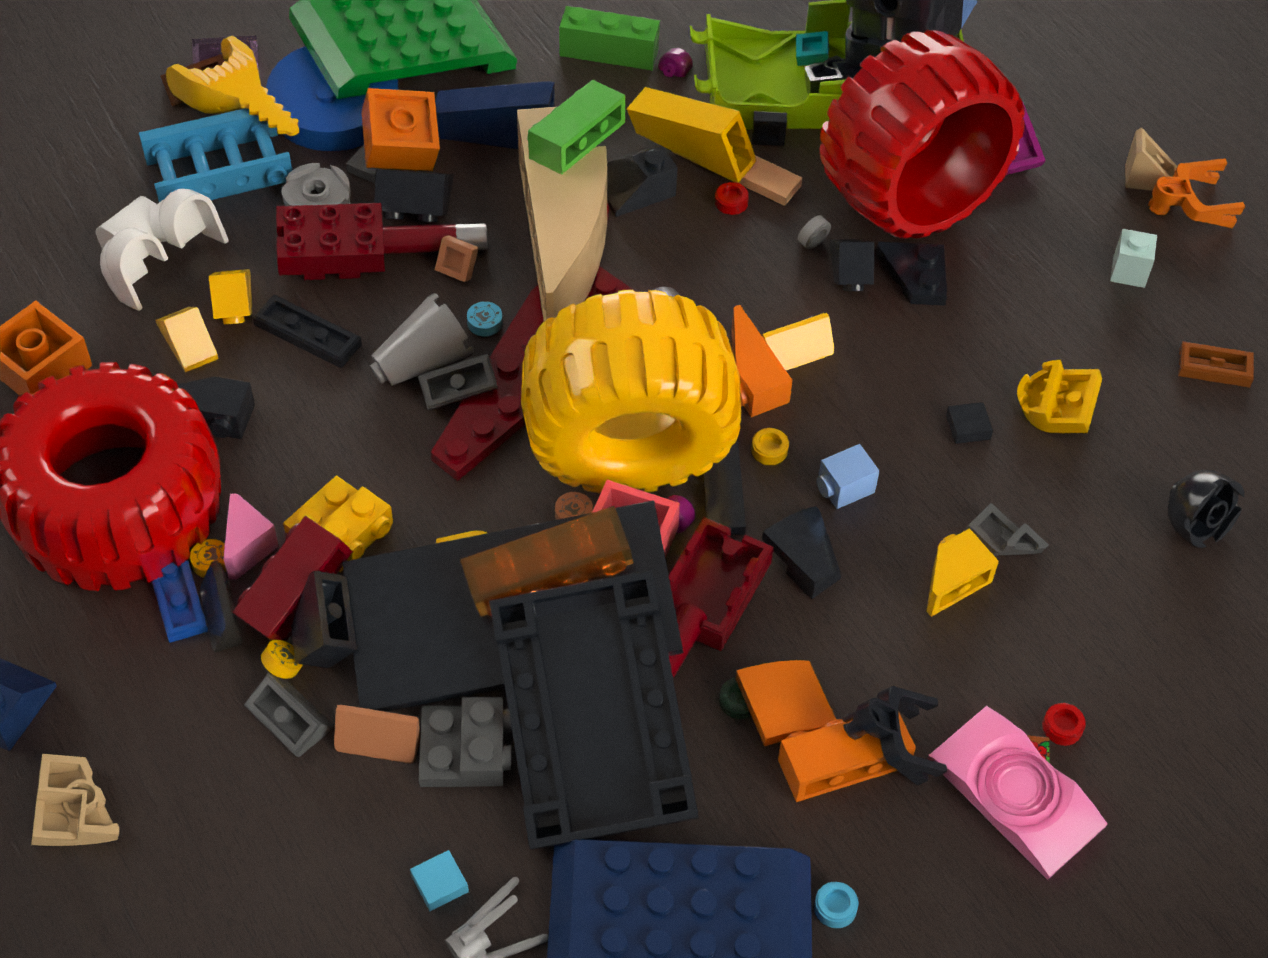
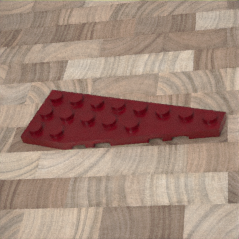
M599 266L591 290L586 298L598 294L609 295L618 293L620 290L633 289ZM538 285L531 290L490 356L498 389L464 399L430 452L431 461L457 481L525 425L521 406L523 359L530 338L536 334L538 327L544 322Z

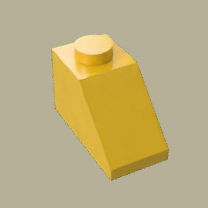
M250 269L214 272L209 275L213 318H223V324L245 322L244 316L252 314Z
M970 528L958 535H948L937 547L938 551L933 566L927 604V613L931 617L993 581L999 561Z

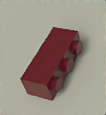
M304 516L300 523L295 524L289 530L285 543L276 555L271 556L262 567V573L254 584L240 595L233 613L271 641H287L292 635L291 625L309 574L313 571L337 574L343 566L342 562L347 561L353 551L341 539L307 516Z

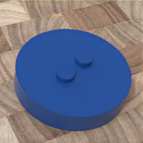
M306 46L291 52L277 63L267 80L266 89H268V95L274 96L276 103L283 105V111L291 112V118L298 119L299 133L297 135L289 136L282 134L285 138L302 147L320 151L348 150L364 144L361 111L366 95L337 99ZM398 79L370 83L369 88L399 90Z

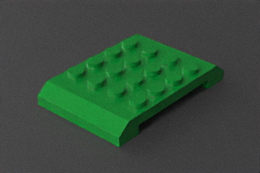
M299 0L289 9V20L337 99L366 95L370 83L481 65L487 74L516 69V56L477 0Z

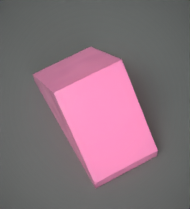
M230 494L224 562L229 580H237L279 546L274 525L239 494Z

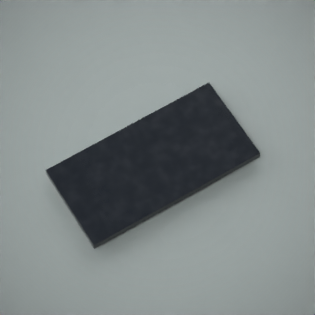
M654 500L342 562L344 576H347L357 644V650L353 652L360 708L387 712L504 689L505 684L499 647L495 640L489 600L641 571L653 570L669 656L684 653Z

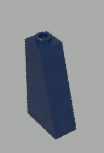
M542 81L438 91L435 104L439 138L519 149L517 110L555 107V82Z

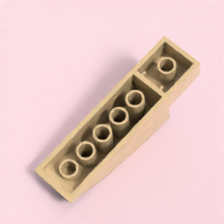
M556 107L517 110L519 165L544 321L550 317H557L561 309L573 303L577 305L584 302L591 290L600 266L607 229L606 146L595 147L562 175L529 159L528 130L550 114Z

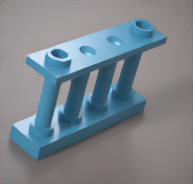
M247 108L139 132L147 166L158 163L163 178L162 182L154 183L159 202L177 189H190L210 198V200L286 183V177L292 171L289 152L276 155L270 137L278 136L277 129L269 128L268 121H259L258 115H249V109ZM257 140L263 158L243 162L238 145ZM224 148L230 166L210 170L204 152ZM191 156L197 173L177 178L171 160Z

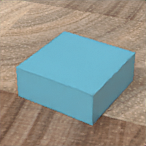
M449 850L410 869L411 877L429 911L469 892L468 884Z

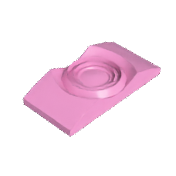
M988 706L984 707L929 754L927 758L931 761L946 764L947 773L943 775L1047 880L1107 826V822L1078 784L1046 761L1024 731Z

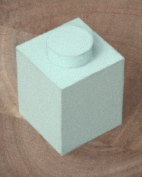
M1122 229L1113 256L1110 281L1145 288L1155 260L1157 235Z

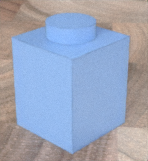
M858 444L821 460L817 486L822 496L829 498L835 508L839 509L875 493L879 469L863 447Z

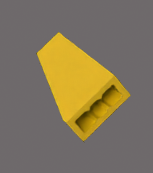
M645 87L627 107V112L637 134L733 182L739 183L757 161L740 111Z

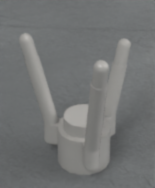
M518 877L511 878L465 924L453 931L452 935L445 939L454 958H506L548 941V935L542 934L486 954L485 949L491 946V942L484 930L517 902V896L512 895L499 904L518 885Z

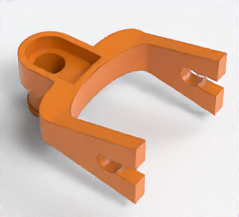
M1226 158L1180 163L1172 177H1161L1157 180L1152 190L1153 197L1148 203L1149 209L1157 215H1166L1171 206H1181L1184 213L1193 221L1233 228L1237 222L1236 216L1231 215H1241L1245 205L1244 202L1206 206L1199 201L1191 187L1189 179L1216 185L1220 178L1219 173L1211 171H1224L1228 163Z

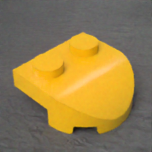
M1061 360L1043 363L1042 370L1031 377L1025 374L1019 382L1017 397L1024 415L1033 426L1044 432L1088 433L1102 382L1100 369L1064 370Z

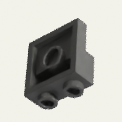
M462 697V706H422L419 764L420 787L503 786V771L511 770L512 767L511 745H504V734H512L509 709H504L503 697Z

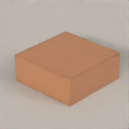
M449 235L443 237L435 270L463 282L471 280L479 247Z

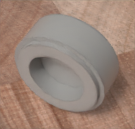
M815 216L801 229L797 240L806 249H813L827 237L831 224L823 216Z

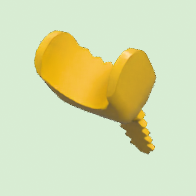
M229 36L221 42L222 55L225 60L221 66L216 65L214 69L206 68L203 71L197 68L187 69L179 64H174L167 68L166 78L171 92L191 108L207 114L227 113L247 108L249 109V115H258L259 121H268V127L277 128L278 134L295 136L299 133L298 119L291 118V112L283 111V105L276 103L275 97L268 95V89L261 86L253 51L234 36Z

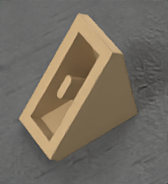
M1140 128L1135 132L1125 164L1126 188L1153 190L1159 178L1173 176L1177 165L1145 130Z

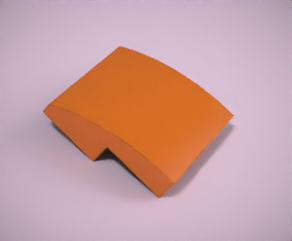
M778 661L736 670L735 679L764 746L781 742L788 735L797 731L810 732L823 728L827 723L836 720L810 661Z

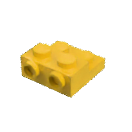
M336 475L283 522L284 531L288 534L295 524L300 523L303 517L307 516L341 539L353 551L347 560L350 561L360 559L368 546L377 538L384 537L393 524V518L389 504L362 486L357 490Z

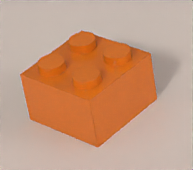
M34 301L0 326V380L20 396L24 392H28L31 395L39 390L38 382L51 375L57 380L70 375L69 368L84 365L87 370L93 366L84 337L38 301Z

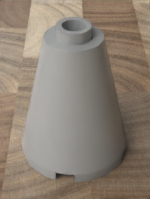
M436 293L428 296L371 355L374 363L369 366L381 384L388 381L393 386L468 358L474 354L472 346L468 349L465 348L463 341L468 337L449 307L445 303L440 307L435 303L439 298Z

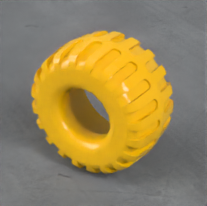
M620 290L615 294H598L586 298V301L577 305L573 303L561 309L557 317L548 318L538 327L536 334L530 338L525 349L522 365L521 406L532 453L549 475L558 477L561 482L572 487H577L581 484L584 490L593 493H601L606 480L638 490L643 489L644 492L650 493L658 491L659 486L670 484L672 487L681 485L692 474L694 476L704 474L712 468L713 463H719L727 456L731 446L736 443L740 432V375L725 328L706 307L696 306L694 301L680 295L668 296L666 292L649 290L648 292Z

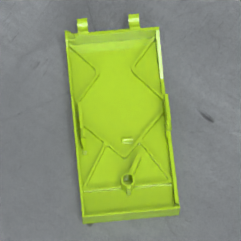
M846 0L809 2L805 31H769L713 18L710 14H706V27L704 31L697 32L690 26L691 40L696 44H705L708 80H700L697 78V75H694L696 90L700 93H709L710 104L740 111L746 129H752L754 111L787 113L786 129L822 128L823 123L830 119L827 111L832 100H838L843 92L840 87L845 80L820 82L819 93H809L808 95L804 67L808 65H797L796 34L828 31L829 58L837 55L845 59V34L852 23L848 22L851 7L847 4ZM960 30L957 38L964 42L962 30Z

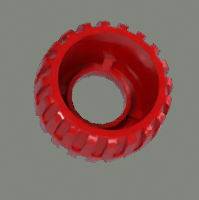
M927 30L924 33L919 31L908 33L902 37L901 42L892 40L880 47L881 53L876 57L869 55L859 64L862 67L853 78L848 76L840 88L843 92L838 100H832L827 111L830 119L823 123L820 132L822 144L819 148V154L829 180L856 212L884 232L904 239L910 237L915 239L930 236L932 232L939 233L951 228L955 222L962 221L972 214V211L978 205L984 203L992 195L991 192L1007 175L1011 162L1015 160L1018 154L1019 140L1023 137L1025 129L1023 119L1025 108L1016 87L985 54L953 35L936 30Z
M100 362V368L86 370L84 365L69 368L70 375L57 380L51 375L38 382L39 390L32 395L24 392L13 404L14 414H4L0 420V520L29 563L41 572L46 571L51 579L67 586L73 580H76L79 587L83 590L99 591L101 585H112L113 589L118 591L130 589L131 582L146 578L147 583L162 578V568L172 562L179 568L182 563L189 560V549L197 543L202 545L210 533L209 524L215 523L220 509L219 497L221 495L220 459L217 445L194 398L185 389H179L177 383L167 375L157 373L155 376H152L150 369L137 364H131L128 369H120L117 362ZM122 447L145 448L140 462L131 471L108 483L83 485L69 482L60 476L74 463L94 453Z

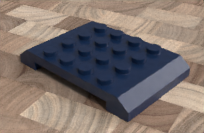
M578 839L554 846L547 958H812L810 856L791 848Z

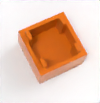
M368 88L361 111L366 168L433 171L440 150L434 92Z

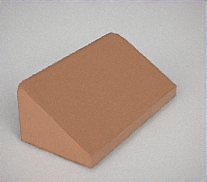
M341 704L337 705L334 746L337 752L409 764L414 763L421 740L419 718Z

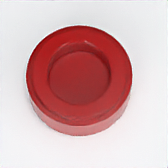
M728 182L716 189L715 206L722 213L736 215L742 213L748 207L749 192L743 185Z
M1068 703L1052 705L1047 710L1042 723L1043 731L1049 740L1064 746L1072 745L1079 741L1086 726L1083 713L1077 707Z

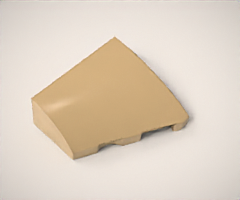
M42 754L31 845L74 846L118 840L119 826L117 823L113 824L105 807L106 799L101 788L97 787L92 780L93 772L86 757Z

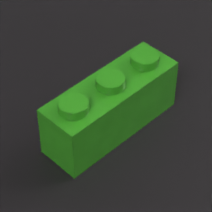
M566 6L559 26L560 56L653 71L659 50L660 20Z
M591 80L528 130L529 159L562 175L625 123V95L595 80Z

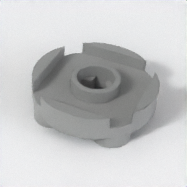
M309 163L299 166L287 175L286 184L284 187L282 186L281 192L284 206L351 204L349 179L341 169L330 165L331 169L320 168V163ZM316 189L317 192H322V193H320V194H311V191Z

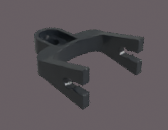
M893 685L880 691L877 698H872L859 704L855 712L844 715L843 721L846 724L843 726L850 738L857 740L863 735L869 734L880 739L887 763L917 786L928 781L927 773L935 777L947 773L946 764L916 757L907 751L899 724V712L908 719L920 715L919 708L928 711L937 707V698Z

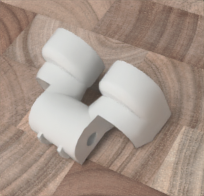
M177 189L158 204L144 196H140L96 229V236L102 247L100 255L101 271L108 286L120 302L138 311L143 308L132 284L148 273L143 259L148 255L164 262L168 259L161 242L167 241L182 249L188 241L200 232L224 244L229 242L216 208L210 198L190 189Z

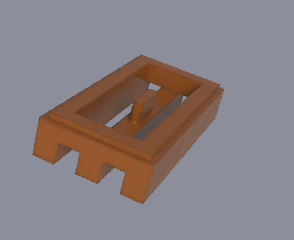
M1182 341L1179 348L1180 368L1178 376L1251 387L1254 380L1253 352Z

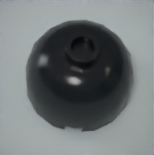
M1194 471L1172 486L1168 500V518L1174 530L1182 538L1194 546L1200 548L1207 547L1202 543L1203 541L1213 536L1215 542H1218L1230 531L1237 521L1242 508L1236 504L1238 502V495L1244 497V489L1239 482L1217 471Z

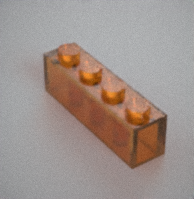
M615 506L460 559L480 616L487 614L492 616L489 600L584 583L588 579L601 574L614 575L620 573L627 565L634 563Z

